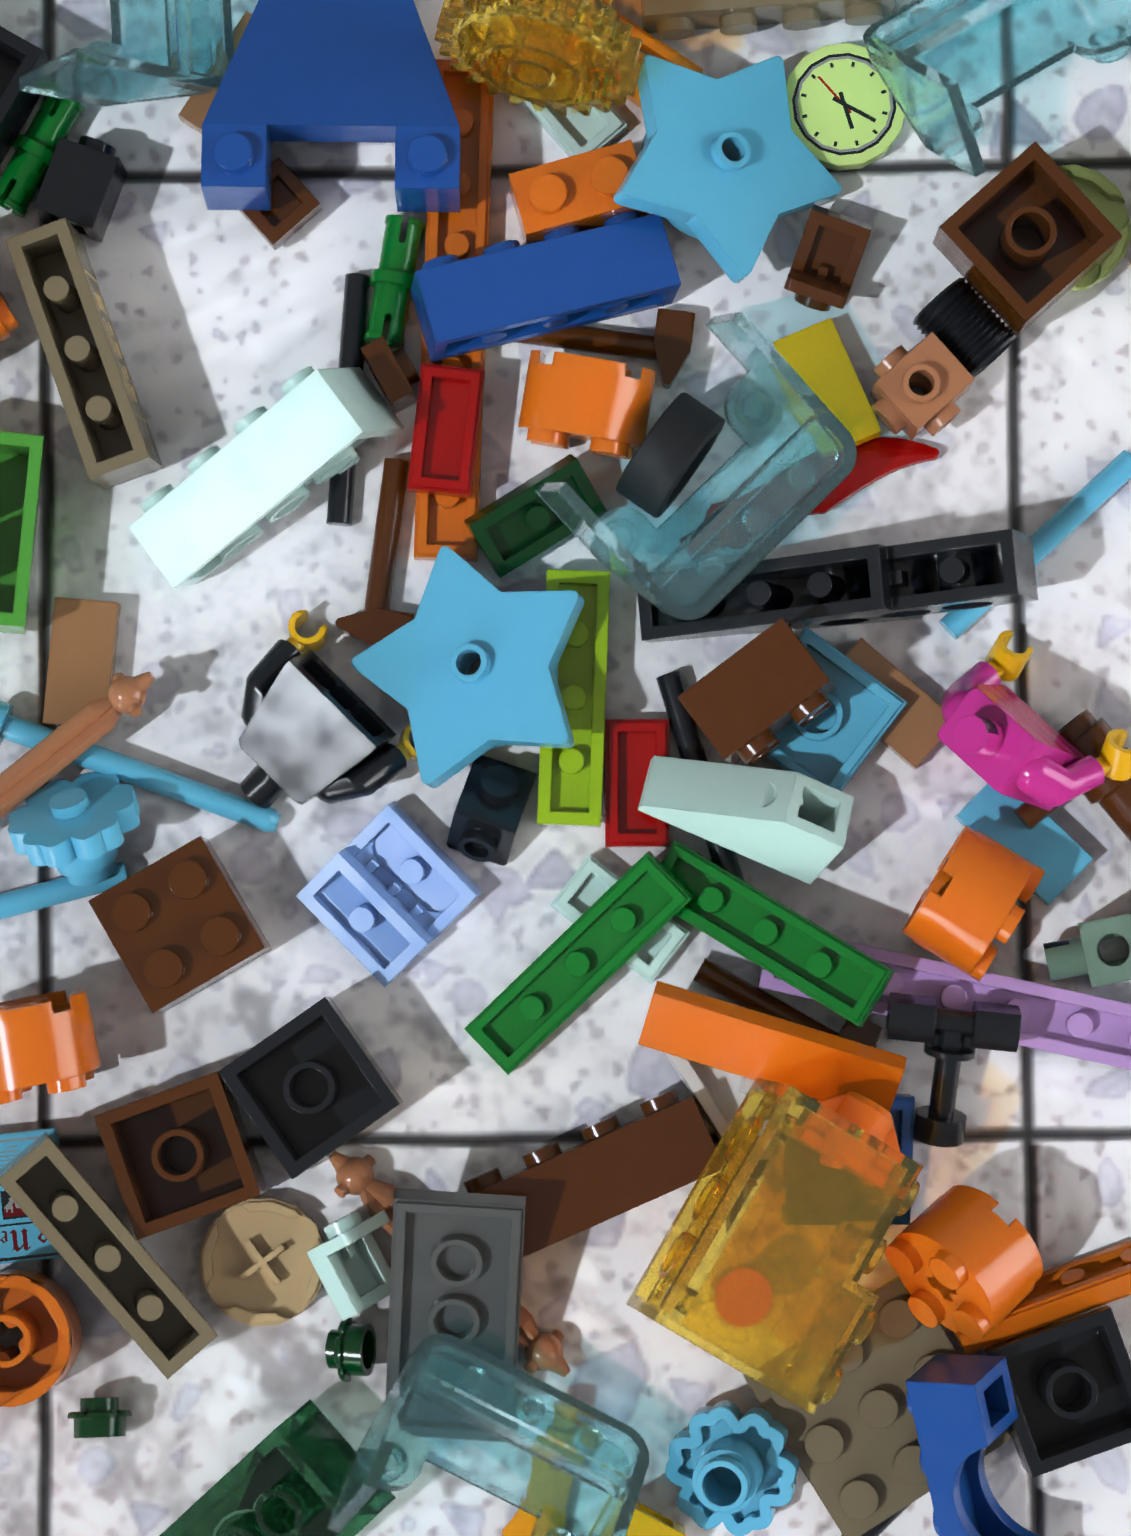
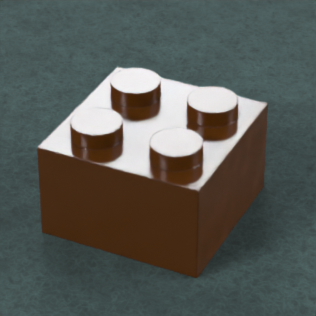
M1035 141L939 226L933 244L966 281L970 282L971 286L997 312L1010 329L1019 336L1110 255L1122 238V235Z
M781 618L677 698L725 761L736 765L743 760L745 764L748 763L750 766H753L781 745V742L775 735L791 724L793 720L803 728L826 712L833 705L827 698V695L837 688L792 628Z
M202 836L197 837L88 901L152 1013L167 1011L272 950L211 842Z
M218 1071L94 1116L137 1240L249 1200L268 1191L236 1099Z

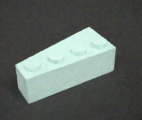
M312 366L300 370L282 385L281 391L285 395L268 410L265 406H261L248 413L234 426L233 429L237 436L222 449L215 445L199 454L187 466L188 471L191 473L190 476L175 488L171 484L160 488L141 504L140 507L145 513L128 528L173 589L199 583L260 537L264 530L258 522L266 517L269 523L275 522L288 513H292L309 500L310 491L306 485L314 480L316 484H320L337 473L341 475L358 463L361 459L354 449L367 439L382 436L387 441L404 428L403 424L360 367L314 370Z

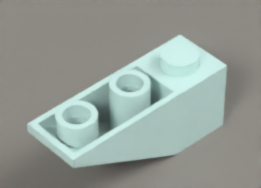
M654 755L650 760L638 811L811 885L844 848L855 797L795 771Z

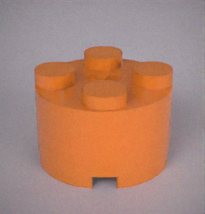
M531 350L518 423L519 428L528 430L526 440L531 441L532 444L560 449L569 448L570 438L591 441L590 451H593V454L631 460L632 448H638L646 437L656 371L642 367L641 378L635 379L631 378V371L626 370L627 363L562 352H554L552 364H544L545 354L541 350Z
M965 826L938 867V872L929 887L925 889L902 933L911 938L915 944L980 981L998 952V948L993 946L991 942L995 938L1006 944L1025 912L1024 909L1015 905L1017 899L1024 903L1028 902L1044 876L1045 870L982 832H976L970 827Z
M77 989L69 996V1003L67 1002L65 990L0 1002V1104L22 1099V1093L31 1090V1086L46 1083L48 1094H55L87 1086L86 1080L95 1077L93 1070L101 1067V1060L86 989Z
M966 1185L951 1187L911 1222L885 1248L884 1252L887 1261L897 1271L902 1283L911 1294L907 1301L908 1307L918 1321L929 1328H935L942 1324L955 1333L957 1331L962 1332L967 1338L978 1342L989 1334L1030 1294L1036 1286L1034 1285L1035 1282L1042 1277L1043 1272L1040 1253L1025 1227L1016 1218L1007 1225L992 1211L999 1202L979 1189Z
M13 1269L0 1272V1337L6 1332L5 1326L9 1329L18 1326L23 1333V1338L18 1342L19 1348L13 1345L5 1349L0 1343V1407L21 1406L45 1394L69 1373L82 1348L81 1322L73 1300L56 1281L36 1270Z

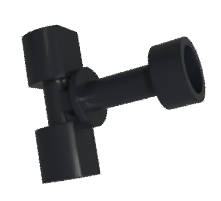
M890 992L885 1027L887 1039L924 1043L923 1051L935 1058L930 1103L915 1110L914 1139L936 1147H956L963 1144L967 1116L955 1109L961 1061L974 1059L976 1048L1017 1052L1022 1017L1019 1006L973 1001L972 1011L937 1008L935 997Z

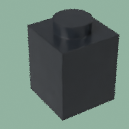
M81 136L78 143L59 137L33 206L41 220L49 224L66 218L80 232L81 236L102 243L128 174L120 158L114 156L116 149L101 140L89 136Z

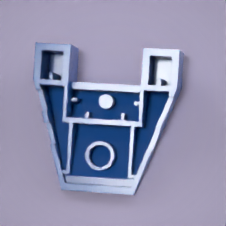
M258 0L202 123L201 189L207 209L271 210L272 141L395 143V195L397 212L461 213L460 125L414 1Z

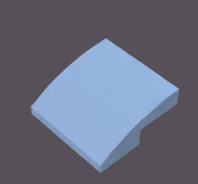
M393 801L345 849L338 852L296 897L386 987L483 891Z

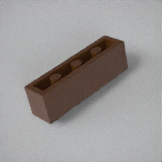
M673 1089L641 1103L640 1107L644 1116L620 1125L616 1115L582 1129L581 1132L585 1142L562 1152L558 1142L555 1141L522 1156L527 1168L503 1178L497 1167L463 1182L467 1193L527 1196L523 1257L719 1171L724 1166L693 1096L689 1095L679 1099L676 1090Z

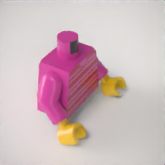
M1005 630L998 635L985 658V662H977L952 683L943 695L941 705L945 723L937 733L938 738L993 789L1003 795L1051 811L1054 807L1061 806L1103 784L1105 776L1118 781H1125L1131 778V749L1123 748L1128 736L1126 730L1113 729L1109 731L1099 757L1084 756L1006 685L1000 684L1001 680L1008 682L1016 680L1033 653L1032 647L1027 648L1024 653H1015L1009 650L1007 645L1014 634L1010 630Z

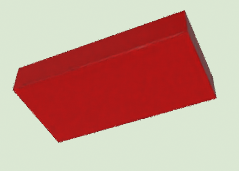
M421 363L407 483L408 492L471 499L485 370Z
M605 719V847H669V824L638 811L650 760L654 755L669 757V719Z

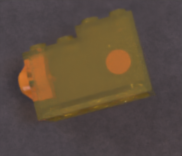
M756 1077L626 1305L813 1415L819 1403L822 1405L826 1404L837 1391L843 1377V1370L840 1369V1366L851 1346L861 1344L874 1325L876 1312L872 1309L879 1296L859 1285L858 1281L863 1273L866 1275L871 1273L879 1264L887 1246V1241L883 1238L895 1216L900 1217L905 1214L916 1199L920 1188V1183L916 1179L923 1166L900 1152L892 1114L867 1097L857 1092L849 1091L815 1101L791 1085Z

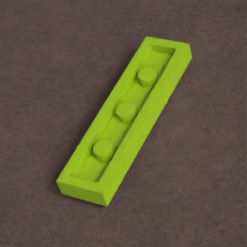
M547 569L546 591H576L583 597L585 602L558 663V685L574 737V745L572 748L567 749L540 747L537 825L601 827L610 572Z

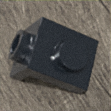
M484 755L473 761L453 815L446 845L451 849L460 851L472 860L479 862L489 861L502 866L506 865L537 773Z

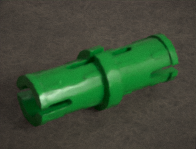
M54 88L48 89L47 96L25 135L17 134L12 143V147L16 151L0 178V207L7 211L11 208L13 209V214L22 218L27 214L26 210L44 180L59 137L67 139L77 119L85 110L82 104L69 95L65 94L62 98V93Z
M393 214L385 217L384 223L386 225L379 268L371 271L369 284L375 287L364 340L370 343L380 338L383 333L384 322L389 320L391 323L387 344L390 348L404 347L405 344L404 335L411 298L410 291L419 256L422 233L425 230L426 224L422 220L409 217L405 241L400 242L403 215Z

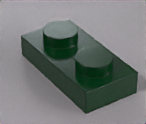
M569 454L468 517L464 522L493 572L499 578H502L601 516L607 510L578 459Z

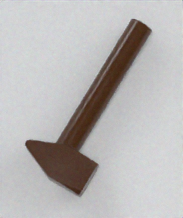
M663 308L658 309L655 335L578 326L514 343L656 360L662 385L665 389H670L691 352L695 313Z
M397 458L384 459L364 611L338 618L335 622L339 630L369 647L413 620L415 616L413 613L389 610L409 470V461Z
M707 958L704 959L693 979L695 982L738 1006L875 1048L885 1032V1029L868 1019L863 1027H859L846 1019L838 1033Z

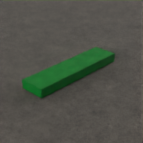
M676 840L673 841L661 864L693 896L676 914L677 917L859 1027L864 1026L894 975V970Z
M648 851L464 1029L509 1075L674 917L693 896Z

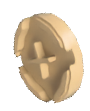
M276 1197L251 1198L226 1209L207 1229L199 1251L200 1279L211 1300L229 1318L250 1326L279 1325L301 1314L320 1293L323 1283L306 1252L325 1242L317 1223L298 1205Z

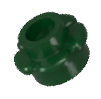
M348 1318L340 1322L338 1329L329 1331L325 1347L326 1362L329 1368L338 1369V1376L342 1381L350 1382L352 1376H369L372 1373L376 1359V1336L371 1324H359L356 1321H352V1318Z
M119 1397L80 1398V1412L68 1413V1419L74 1418V1438L126 1436V1416H132L131 1410H119Z

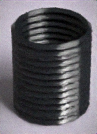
M958 278L919 312L913 320V325H918L917 330H921V334H925V338L933 332L975 378L1015 341L1016 334H1012V329H1009V326H1005V322H1001V317H996L997 312H992V308L988 307V303H984V298H979L980 294L975 293V289H971L970 282H965V278Z

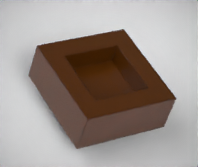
M278 157L272 162L271 210L239 211L270 246L277 250L318 214L322 207L320 202Z
M383 336L361 347L363 358L394 414L415 404L414 391L410 385L418 382L420 378L403 347L392 352Z

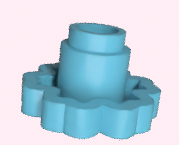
M88 772L77 777L73 782L57 779L36 790L25 799L27 806L10 813L8 832L15 852L20 855H28L31 865H47L48 867L57 868L58 872L66 876L68 882L74 886H92L105 881L115 872L117 867L115 860L119 853L118 847L125 841L123 833L135 829L140 824V806L134 787L129 784H120L116 774L101 775L97 772Z
M729 1400L720 1401L713 1405V1407L706 1406L696 1410L689 1422V1430L677 1433L669 1445L670 1459L667 1462L665 1472L669 1481L682 1487L677 1498L679 1509L692 1517L695 1523L705 1530L715 1528L723 1522L731 1534L744 1536L752 1530H762L769 1527L776 1514V1507L788 1504L796 1491V1476L800 1463L796 1455L783 1449L788 1438L787 1428L779 1421L773 1419L770 1413L762 1407H753L742 1415L737 1405Z

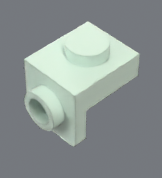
M358 1210L351 1212L324 1227L323 1229L329 1239L306 1252L342 1321L359 1314L390 1295L391 1269L371 1234L374 1230L390 1222L385 1210L365 1220L362 1219Z

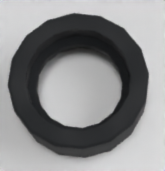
M682 392L673 400L646 435L623 471L617 483L616 491L652 517H660L681 493L705 459L722 431L725 419L688 393Z

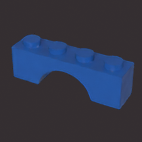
M937 1353L906 1380L907 1407L914 1418L920 1445V1466L922 1472L927 1477L934 1509L933 1525L936 1533L939 1536H1039L1019 1525L1003 1510L995 1499L985 1474L984 1457L986 1447L1019 1418L1006 1356Z

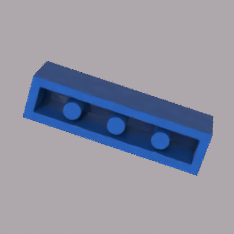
M629 211L607 219L602 227L581 231L579 226H566L547 233L543 237V241L520 246L517 240H507L484 249L483 255L459 260L457 255H443L425 262L421 270L415 271L410 292L430 361H439L672 304L681 286V281L661 216L652 214L641 217L640 212Z

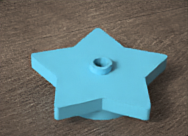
M647 55L635 67L646 134L639 155L614 194V202L621 206L661 216L679 231L699 239L734 283H739L751 273L776 219L812 208L813 205L818 206L827 203L841 193L842 187L792 131L784 62L780 56L771 57L719 79L652 55Z
M448 546L440 548L415 619L351 660V666L408 710L420 776L424 784L434 789L439 787L491 748L504 745L565 749L573 747L574 737L558 685V663L584 606L585 601L580 594L572 590L501 592ZM480 658L481 665L474 674L468 675L470 666Z

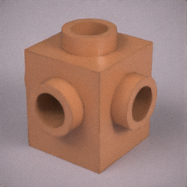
M931 332L910 352L900 345L875 367L873 371L879 379L875 382L870 392V395L876 400L871 408L883 425L894 434H898L903 430L913 440L926 429L932 436H935L961 412L955 402L969 390L975 378L938 337ZM910 386L920 388L924 395L915 394L910 389Z

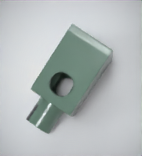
M1131 913L1078 923L1079 937L1043 943L1051 981L1089 974L1092 988L1131 980ZM1124 937L1130 949L1128 958L1109 962L1105 961L1099 949L1101 940Z

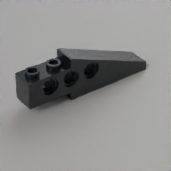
M1014 529L892 546L874 544L636 578L642 641L646 642L762 633L781 618L786 621L792 630L804 629L805 627L820 628L922 618L921 615L1038 600L1032 536Z

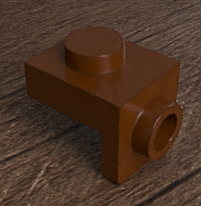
M813 205L784 288L794 292V299L808 308L829 311L831 306L844 309L873 225Z

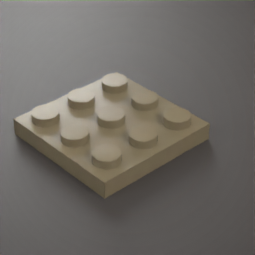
M899 1275L743 1374L762 1407L770 1413L773 1419L779 1421L787 1428V1447L799 1459L800 1468L843 1536L863 1535L930 1492L927 1477L922 1472L920 1466V1445L914 1418L907 1407L906 1380L937 1353H958L940 1324L935 1328H929L918 1321L912 1314L907 1303L911 1294L902 1283ZM1007 1430L986 1447L985 1456L1012 1439Z

